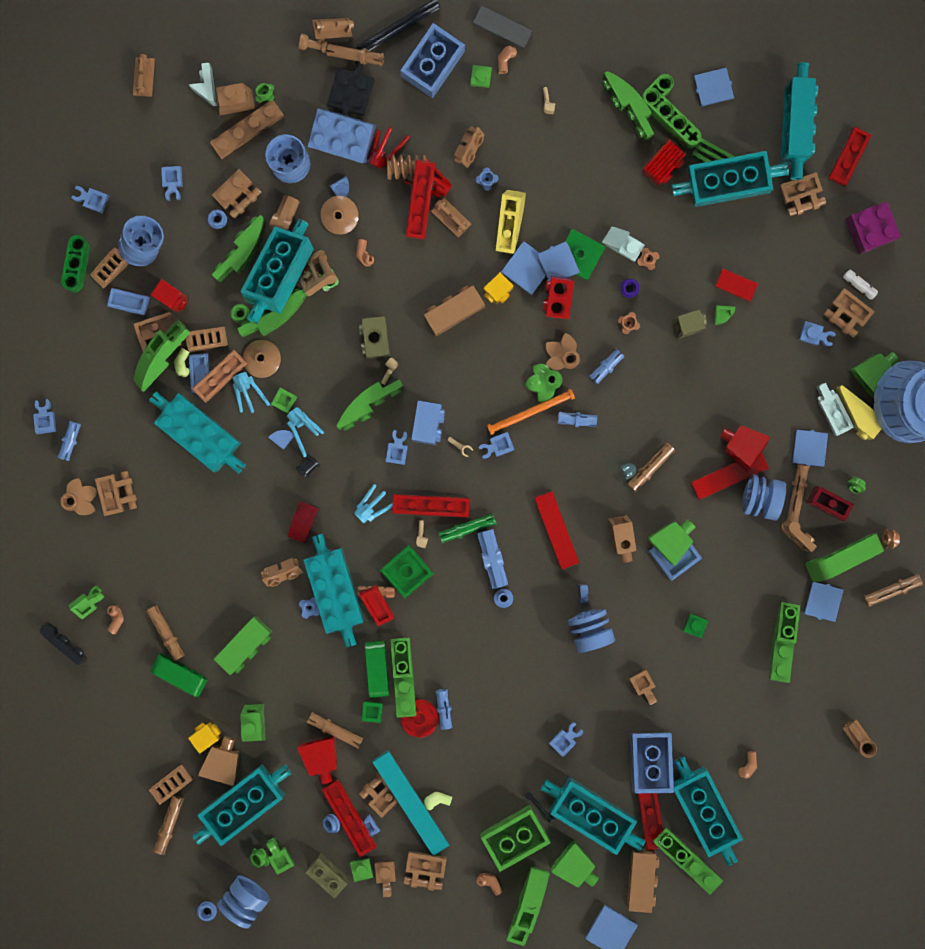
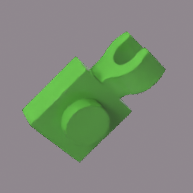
M95 586L90 590L88 596L83 593L68 605L70 610L79 618L84 619L97 608L95 603L104 598V595L100 593L102 590Z
M275 837L269 839L266 845L272 854L268 857V860L278 875L293 867L295 863L286 847L280 850Z

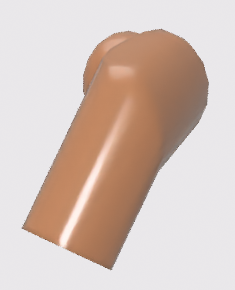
M506 46L498 55L499 74L508 73L507 61L517 55L515 47Z
M358 239L356 258L362 265L371 266L374 263V257L366 251L367 241Z
M112 605L107 609V613L112 619L107 631L116 634L124 621L121 609L116 605Z
M756 751L746 752L747 764L745 767L738 769L740 777L750 778L757 769Z
M487 873L478 875L476 883L479 886H490L495 896L503 892L494 875Z

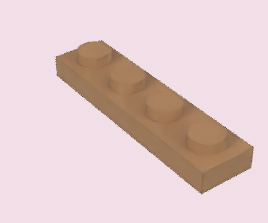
M273 100L251 113L210 143L220 158L223 159L282 119L284 115Z

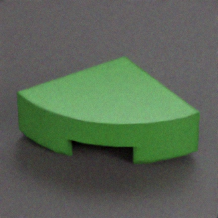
M716 305L714 325L727 322L734 314L735 307Z

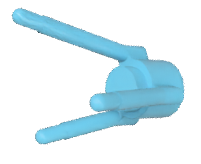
M243 372L232 378L239 412H243L240 392H243L250 412H254L247 390L251 388L250 384L266 405H270V402L256 385L252 376L248 377L247 373Z
M297 407L287 415V418L290 420L287 424L293 432L300 451L306 457L307 454L295 426L299 428L305 424L316 436L319 433L324 434V431Z
M373 484L363 500L356 506L358 509L354 513L363 523L367 520L371 522L375 517L388 511L393 506V503L372 514L374 512L372 507L386 494L383 491L370 504H367L366 501L376 488V484Z

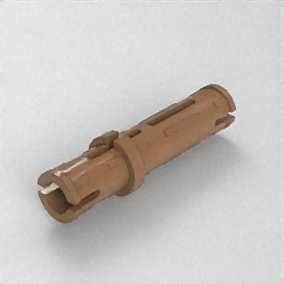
M332 44L327 46V50H330V52L326 51L327 56L360 61L361 64L370 63L382 66L384 60H381V58H384L383 53L380 54L369 52L368 49L359 50Z
M666 442L643 468L638 469V473L627 485L636 492L643 483L651 479V475L675 452V449Z
M797 464L795 481H792L794 486L786 521L799 522L804 490L808 485L806 480L809 466Z
M915 574L904 580L899 579L897 583L863 597L867 606L870 607L901 593L904 595L908 590L922 586L923 583L920 576Z
M156 605L148 609L146 613L152 620L164 642L163 646L167 647L173 660L176 661L185 656L177 642L178 638L174 637L158 606Z
M314 712L311 713L307 723L319 728L324 734L326 732L357 749L359 748L363 737L336 725L329 718L327 720Z
M172 796L161 830H158L157 833L158 838L153 849L154 853L165 855L169 840L173 837V828L184 801L182 797Z

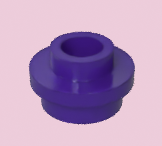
M626 279L621 283L620 292L626 298H633L639 292V284L634 279ZM626 286H632L633 291L628 292L626 290Z

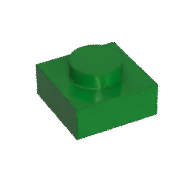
M689 613L683 631L702 639L708 620Z
M364 701L362 721L381 723L383 703Z

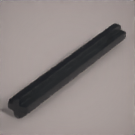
M430 0L356 46V49H368V51H371L440 9L438 0Z

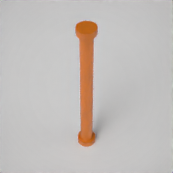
M569 388L567 392L493 425L488 424L487 428L492 436L498 430L568 399L573 400L575 396L572 389Z

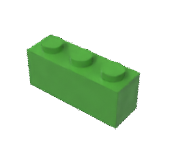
M254 616L214 658V661L229 675H232L234 672L238 674L245 667L243 662L247 658L251 660L258 653L256 648L260 644L264 646L271 639L269 635L272 630L257 616Z

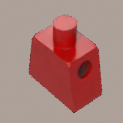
M740 426L736 433L725 428L720 436L721 439L728 442L725 452L748 472L770 439L769 436L745 426Z
M330 736L299 744L298 751L310 776L319 774L321 784L332 782L330 771L336 770L338 767L335 737Z

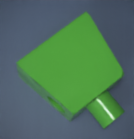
M893 352L886 357L878 353L849 371L868 394L874 398L876 386L887 369L891 366L893 367L899 361V358Z
M688 519L681 526L672 521L647 539L672 566H675L693 543L688 534L696 527Z
M264 704L244 705L241 712L242 741L266 740Z
M574 839L550 867L553 874L576 887H580L584 881L593 887L599 877L592 873L595 868L593 860Z

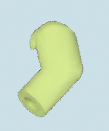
M181 348L174 360V367L177 375L187 377L190 370L186 367L185 360L190 352Z
M434 792L425 798L424 806L427 810H432L439 803L450 806L452 796Z

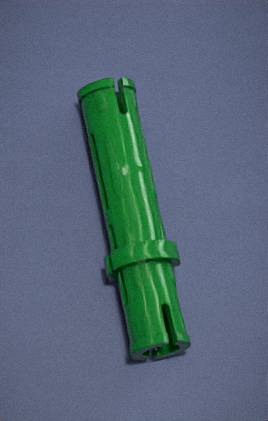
M493 513L461 525L456 524L453 528L438 533L443 544L456 538L461 539L463 538L462 536L483 528L496 525Z

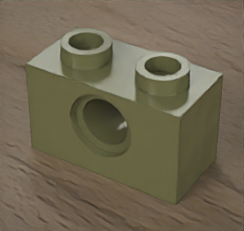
M700 310L677 316L672 321L677 339L704 330L707 324L705 314H701Z
M385 316L362 319V324H359L360 336L364 335L365 343H361L362 354H366L367 359L390 356ZM373 333H377L380 336L376 343L369 341V336Z
M322 853L315 858L306 871V874L334 899L349 881V877Z

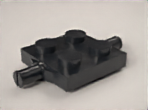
M356 61L353 71L337 68L328 98L327 106L339 110L345 116H348V114L365 115L375 81L373 77L361 73L363 64L359 61Z

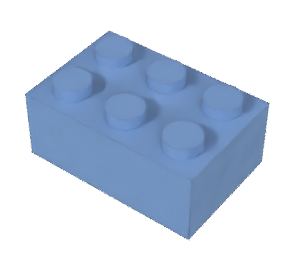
M433 23L400 70L401 77L433 98L464 54L465 44Z
M319 108L316 112L308 147L356 162L366 163L376 125Z
M418 401L411 439L413 442L435 446L436 442H440L442 430L439 429V424L444 422L445 410L442 409L441 404Z
M668 732L630 733L632 792L674 793L672 734Z

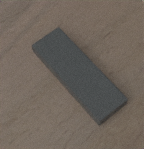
M484 6L480 7L473 21V25L522 49H525L533 30Z

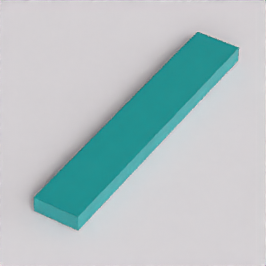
M389 750L372 760L374 766L432 855L434 856L450 846Z

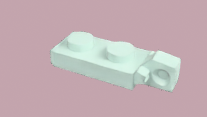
M826 383L817 386L816 388L820 395L817 397L818 403L834 435L838 436L854 428L838 394L834 390L829 391Z

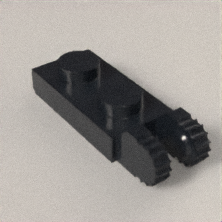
M52 624L41 626V635L76 665L82 664L87 660V657L84 655L85 652L80 647H74L69 643L70 639L67 636L58 634L57 627Z

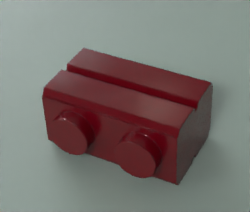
M820 486L813 488L806 502L810 506L840 521H846L854 506V503L844 500V498Z

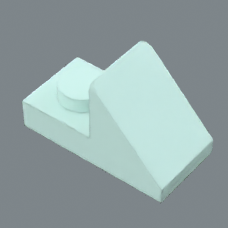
M203 63L199 75L201 82L204 83L190 84L189 86L212 106H217L213 70L210 63Z
M611 226L602 244L633 262L636 261L645 246L629 236L630 232Z

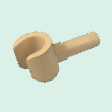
M544 87V113L554 114L555 103L549 102L548 89Z
M390 358L385 363L389 369L381 381L384 385L390 374L398 367V362L394 358Z
M451 437L447 440L455 445L465 457H469L464 454L466 447L473 451L471 446L462 445Z
M420 520L416 544L418 547L426 548L428 538L422 537L424 521Z

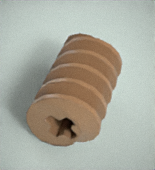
M392 155L391 160H387L388 179L391 180L394 174L396 180H398L400 174H402L403 179L406 180L409 174L411 180H413L416 160H419L418 155H415L414 160H411L410 155H407L406 160L403 159L402 155L399 156L398 160H396L395 155ZM423 155L421 160L426 161V156Z

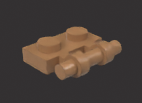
M238 169L212 196L225 210L232 205L234 209L229 214L235 219L239 214L242 215L245 212L244 209L251 202L254 203L262 192L257 187L251 192L249 188L253 183ZM244 193L246 197L238 204L236 200Z
M817 172L804 176L802 180H792L779 185L784 203H793V207L787 209L789 216L795 214L798 216L803 214L804 211L816 210L826 204L824 197L818 199L816 193L823 191ZM808 196L810 202L801 204L800 199Z
M844 288L831 303V305L837 308L836 311L833 313L830 309H827L823 315L828 318L830 323H835L839 326L844 334H849L854 338L858 333L853 328L854 325L857 324L863 327L875 311ZM842 313L850 319L848 323L839 317Z
M128 471L120 473L122 478L120 481H117L115 474L95 479L104 516L124 512L123 504L128 503L130 510L137 508V498L133 494L131 486L133 482L132 478H129ZM124 486L126 497L121 498L119 487Z
M379 772L370 783H366L363 786L364 789L359 793L363 799L368 795L373 798L368 805L381 818L398 802ZM382 782L385 787L378 793L375 788Z
M409 851L406 872L413 873V876H405L403 884L411 885L414 888L417 886L425 887L431 891H434V889L442 890L443 882H437L435 879L436 877L444 878L447 857ZM419 874L430 876V879H420L418 876Z

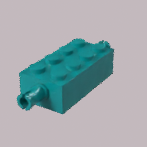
M806 62L797 63V76L792 77L784 87L780 163L792 164L791 180L803 179V164L815 152V143H813V135L816 133L814 116L817 114L815 97L818 95L819 87L816 85V78H808L809 63Z
M767 151L689 165L688 182L671 184L672 194L674 197L690 193L693 198L694 207L769 194L773 190V177L789 175L788 164L770 166Z
M298 219L292 232L274 226L240 291L248 303L254 304L247 316L249 321L258 324L264 310L267 309L281 314L314 250L309 238L303 236L309 226L306 221L302 220L301 222V219Z
M158 392L152 395L155 398L151 397L149 402L162 411V414L154 424L210 470L218 472L225 463L236 471L237 474L242 471L239 467L245 468L246 464L233 455L241 442L184 395L178 393L171 402H168Z
M323 534L318 535V538L317 536L311 537L317 554L314 557L304 559V564L325 632L328 634L337 630L341 631L345 648L354 646L357 642L355 641L352 627L363 623L365 620L343 548L330 551L327 549Z
M684 756L679 758L682 766L678 759H676L674 764L681 778L673 782L674 793L708 857H711L721 852L727 866L733 865L729 857H731L735 864L738 859L731 846L742 841L743 838L710 774L704 766L691 771Z
M261 764L201 810L197 816L205 826L192 835L194 840L201 836L196 843L200 845L212 835L219 845L222 846L282 800L285 793L278 783L292 774L290 769L285 771L288 766L283 764L282 767L270 774L264 765Z
M569 777L561 788L547 779L544 781L545 784H542L540 790L555 798L549 809L550 814L617 855L625 842L638 851L642 849L641 845L644 846L645 840L631 832L637 823L634 816L573 778Z

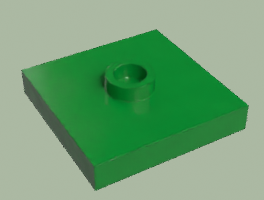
M572 229L566 241L579 269V273L575 275L588 281L606 246Z
M410 545L405 547L380 569L404 599L434 574Z

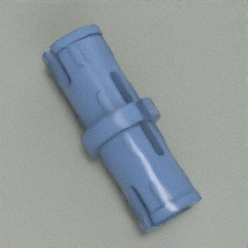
M615 349L589 375L591 379H595L594 382L596 384H599L608 373H611L613 368L624 358L622 353L619 354V350Z
M559 412L558 424L575 425V427H596L597 415L580 414V412Z
M69 421L65 436L61 439L63 442L57 456L58 458L70 461L73 447L77 444L76 438L81 424Z
M448 689L436 690L438 704L436 711L439 713L440 729L453 728L450 715L452 708L449 706Z

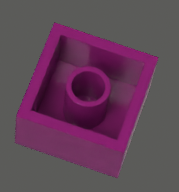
M887 201L855 213L845 219L859 255L891 243L901 237Z

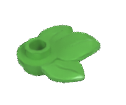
M534 365L533 371L535 375L528 378L525 387L531 391L538 392V402H545L554 396L555 389L561 386L563 381L562 375L558 371L550 370L547 365ZM551 376L555 377L554 383H550L549 381Z

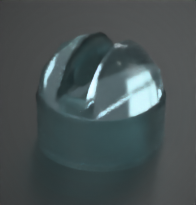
M626 463L620 466L627 480L635 476L637 469L634 464Z

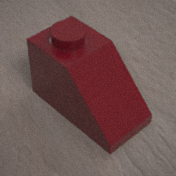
M299 501L291 522L288 537L306 543L320 508L304 501Z

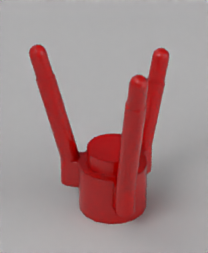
M388 128L379 149H376L380 136V130H377L371 152L368 156V162L382 169L383 165L387 167V160H391L392 155H395L410 138L409 135L386 158L387 154L382 150L392 128Z
M435 167L434 172L439 178L437 179L434 176L433 181L435 184L433 188L435 190H432L431 194L437 198L440 195L445 197L452 184ZM404 180L405 184L413 186V182Z

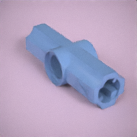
M491 529L477 533L483 552L481 553L485 569L488 571L492 589L508 585L503 568L502 554L500 548H498L494 530Z

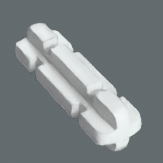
M848 270L844 274L843 278L847 282L850 281L851 285L862 294L865 293V296L869 299H873L877 295L878 291L874 287L871 288L870 284L860 276H856V273L852 270Z

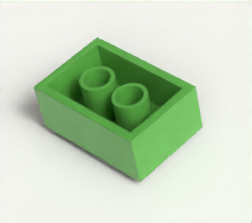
M531 805L526 806L480 833L481 840L500 872L550 844L549 836Z

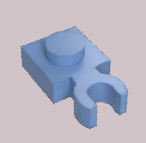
M161 167L162 186L168 188L165 193L166 199L170 201V195L176 193V199L180 200L181 194L177 187H183L182 167Z
M76 186L75 189L81 191V195L79 197L72 196V199L76 202L84 201V207L103 214L109 195L91 188L86 193L82 187Z
M805 321L799 340L816 346L821 341L823 345L829 347L833 343L827 341V336L834 337L836 334L832 331L824 333V326Z
M45 399L46 405L44 407H40V402L35 401V407L39 411L38 414H33L36 434L56 432L55 414L53 411L49 412L51 402L48 399Z
M394 430L392 437L395 442L394 444H388L386 462L405 465L408 446L403 445V442L407 439V432H404L403 437L398 439L396 437L397 430Z
M508 432L491 438V445L482 444L478 447L479 449L486 448L488 450V453L482 456L483 459L490 457L493 452L498 457L515 450Z
M575 722L570 723L567 732L561 729L549 742L562 757L576 744L573 738L579 737L583 733L582 729L578 732L572 731L576 725Z

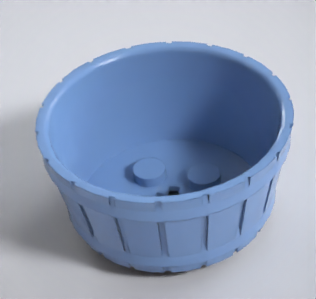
M912 360L898 362L886 370L876 386L877 389L874 394L875 415L880 427L883 428L882 430L892 439L902 443L925 441V363Z

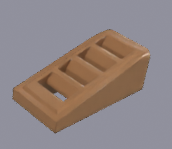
M114 247L90 275L104 289L129 263L121 257L118 248ZM116 256L120 259V264L114 260ZM110 262L116 266L115 269L109 265ZM105 267L111 272L110 275L103 270ZM101 272L106 277V280L103 281L97 274Z
M225 327L191 331L186 337L189 352L228 346ZM217 332L220 333V339H221V342H220V343L217 342V337H216V333H217ZM208 334H212L213 344H210ZM200 335H204L205 345H202ZM195 336H196L197 346H194V343H193V337H195Z
M181 764L153 785L149 791L158 804L161 805L191 782L193 778L183 764ZM177 772H179L185 779L184 782H182L181 779L178 777V775L176 774ZM173 777L179 786L176 787L170 778ZM164 782H166L168 786L171 788V792H169V790L163 784ZM158 787H160V789H161L162 792L165 794V796H163V795L161 794V792L159 791Z

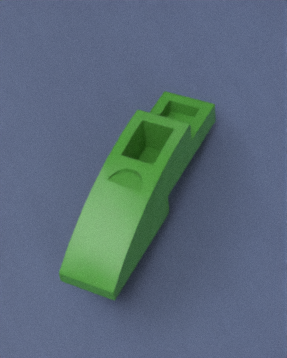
M609 71L605 72L602 84L605 90H609L611 93V101L614 107H618L620 112L627 108L626 112L631 121L634 120L637 126L636 132L640 138L643 137L644 141L651 139L654 132L647 119L652 112L645 101L623 79Z
M261 215L258 218L254 217L249 222V227L245 231L241 230L235 236L236 240L234 243L239 248L237 250L233 249L227 255L228 259L223 264L219 263L213 269L214 273L212 275L220 283L233 270L240 274L253 258L265 229L266 221Z
M294 289L281 314L266 311L263 312L258 324L249 320L242 322L241 327L237 328L240 335L245 337L260 330L261 334L265 336L291 318L301 306L307 294L303 289Z
M178 319L165 333L159 330L140 357L133 380L143 392L169 365L166 359L191 333Z
M400 379L382 388L380 382H377L362 392L341 416L337 424L338 429L346 431L355 426L354 422L358 420L363 422L371 418L370 414L373 413L370 405L374 404V406H377L385 401V397L389 395L394 397L402 392L401 389L404 387Z
M780 603L770 652L769 680L790 682L793 650L797 640L800 605Z
M410 638L391 639L397 718L416 716Z
M667 827L653 841L709 895L723 882V879Z
M531 866L519 896V904L507 932L506 941L525 946L529 933L532 934L542 905L550 874L549 871Z

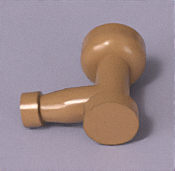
M301 34L299 49L306 50L309 47L326 53L328 42L324 41L325 39L310 40L307 35Z

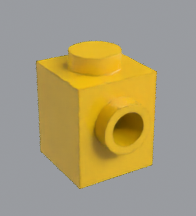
M500 272L484 287V297L490 303L493 301L496 304L499 302L503 303L510 297L509 292L513 289V285Z
M203 722L194 729L196 732L188 739L200 754L221 738V731L216 724L212 725L209 722L205 725Z

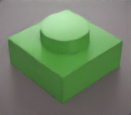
M473 65L471 86L489 88L492 67Z
M280 388L271 405L289 414L298 397Z
M369 857L350 862L354 882L373 878L374 875Z

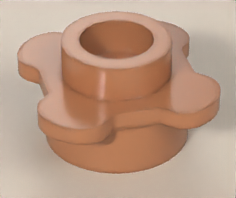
M644 248L637 263L639 266L647 267L648 270H653L656 260L659 259V254Z
M630 312L625 317L620 316L618 318V323L622 326V333L629 334L630 331L640 328V324L635 318V313Z
M888 529L884 531L882 536L884 548L890 547L894 549L898 546L900 542L898 532H895V530L889 531Z

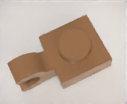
M646 669L629 678L638 696L644 693L650 705L657 702L651 691L656 686Z
M394 861L376 862V882L383 884V897H391V882L396 881Z

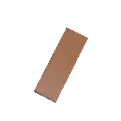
M233 350L196 384L192 390L207 403L247 365L246 361Z

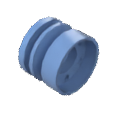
M288 134L279 135L272 139L266 148V162L275 177L280 181L289 184L296 183L304 179L308 174L311 165L310 157L302 142L295 136Z
M135 216L130 218L123 227L118 243L121 257L134 266L151 264L157 258L164 239L163 230L159 223L150 217Z
M751 475L743 493V514L749 515L752 511V516H757L762 509V517L764 519L777 521L785 501L786 483L771 479L766 486L765 477L758 479V475Z
M606 609L588 610L567 620L569 626L578 625L570 630L571 633H580L581 635L573 640L577 653L595 650L616 641L612 628H602L603 625L609 622V619H599L607 614Z
M238 875L229 887L231 892H226L217 905L221 913L231 922L242 928H249L258 917L257 912H261L270 898L266 891L253 880Z

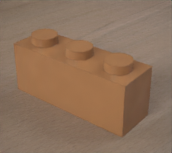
M467 285L458 291V295L454 297L450 295L442 300L443 304L438 307L433 305L425 310L424 318L435 336L440 335L485 308V304L474 285L471 287Z
M631 848L626 905L628 911L652 913V907L656 906V895H653L654 888H657L658 884L655 869L659 868V857L654 850L647 851L646 849H641L638 851Z

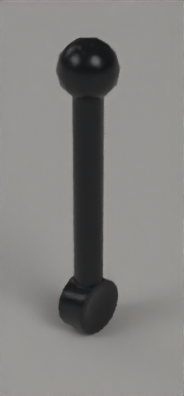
M530 791L526 792V799L531 800L548 818L549 823H554L555 818L550 816L535 800L533 793Z

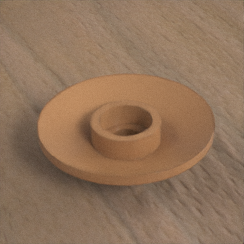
M345 196L331 197L322 206L321 221L324 227L331 233L346 234L353 230L358 222L359 213L357 206L351 199ZM336 212L342 214L341 219L335 217Z
M256 340L250 343L243 353V359L247 363L245 369L251 375L258 378H266L273 375L281 363V355L278 348L267 340ZM259 355L264 356L262 362H259L257 359Z

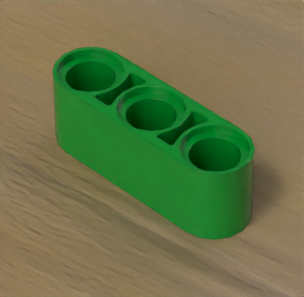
M74 235L68 241L61 278L62 286L71 292H79L83 287L90 252V243L80 235ZM82 241V248L76 249V243ZM75 260H79L77 268L72 267V263ZM75 278L76 284L73 287H69V281Z
M385 641L365 642L369 697L389 696Z
M161 653L158 654L150 669L152 674L196 697H199L208 681L200 673Z

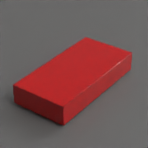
M724 268L715 284L716 288L748 302L751 301L758 286V283Z
M377 585L359 593L377 627L394 619L395 616Z

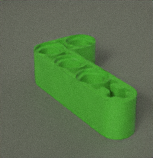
M662 74L645 90L642 99L652 112L651 115L683 147L690 150L694 149L701 140V132L665 98L670 93L674 81L670 75ZM666 82L668 88H661L659 83ZM646 96H653L655 98V101H647ZM660 109H666L669 115H662ZM673 123H681L682 129H676ZM693 136L695 139L690 142L688 138Z
M873 533L825 557L805 563L812 582L824 581L884 552L877 533Z

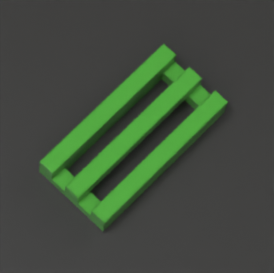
M702 138L692 154L693 157L704 163L711 160L698 154V151L715 160L723 159L701 147L703 144L727 158L735 157Z

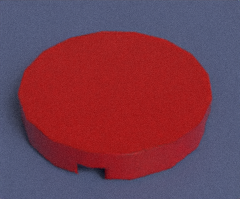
M415 699L416 716L401 717V724L408 735L423 738L435 731L438 724V713L436 707L431 702L425 699Z

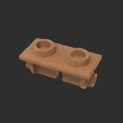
M349 18L312 20L315 39L352 37L351 28H354V22Z
M144 54L136 57L133 85L134 96L152 97L155 58H147V55Z
M470 126V128L466 129L461 140L463 143H466V146L459 144L453 155L455 157L453 161L459 164L462 163L466 168L474 161L475 153L483 143L485 134L479 127Z
M445 198L439 200L431 211L458 238L471 225Z
M291 558L281 562V570H279L277 564L265 568L261 572L262 581L267 587L279 585L284 580L297 578L303 573L299 567L298 559Z

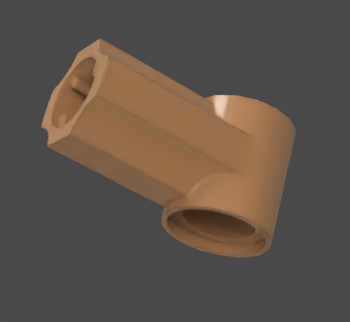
M284 195L277 213L272 216L269 229L273 230L275 226L291 231L293 218L300 201L291 196Z
M857 719L849 721L842 727L859 754L866 758H871L876 754V744L869 738ZM869 743L870 750L868 752H863V745Z

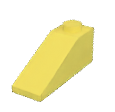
M506 190L502 194L496 251L515 253L524 212L525 192Z
M843 385L838 386L835 391L854 429L857 431L856 434L863 440L874 439L882 429L877 421L875 411Z

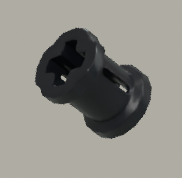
M309 454L306 456L305 461L296 467L297 471L306 479L309 478V475L316 467L321 466Z

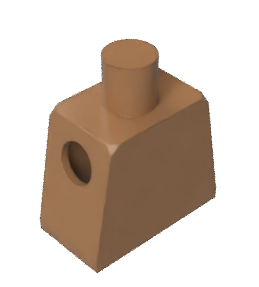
M244 83L216 88L219 115L255 109L253 92Z
M627 515L608 519L615 552L620 554L622 563L633 561L631 552L636 551L632 521Z
M225 736L221 746L214 744L198 776L234 786L238 778L240 751L232 749L235 739Z

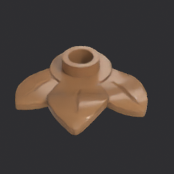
M565 333L563 335L561 343H546L547 353L551 357L546 363L549 368L553 370H560L564 367L573 369L579 364L580 357L576 352L577 343L569 334ZM568 356L573 357L574 361L572 363L567 362Z
M79 478L74 479L68 483L66 493L61 497V506L65 510L75 511L79 515L92 514L95 512V508L90 502L96 497L97 489L92 486L82 487L81 480ZM69 498H73L74 503L72 505L68 503Z

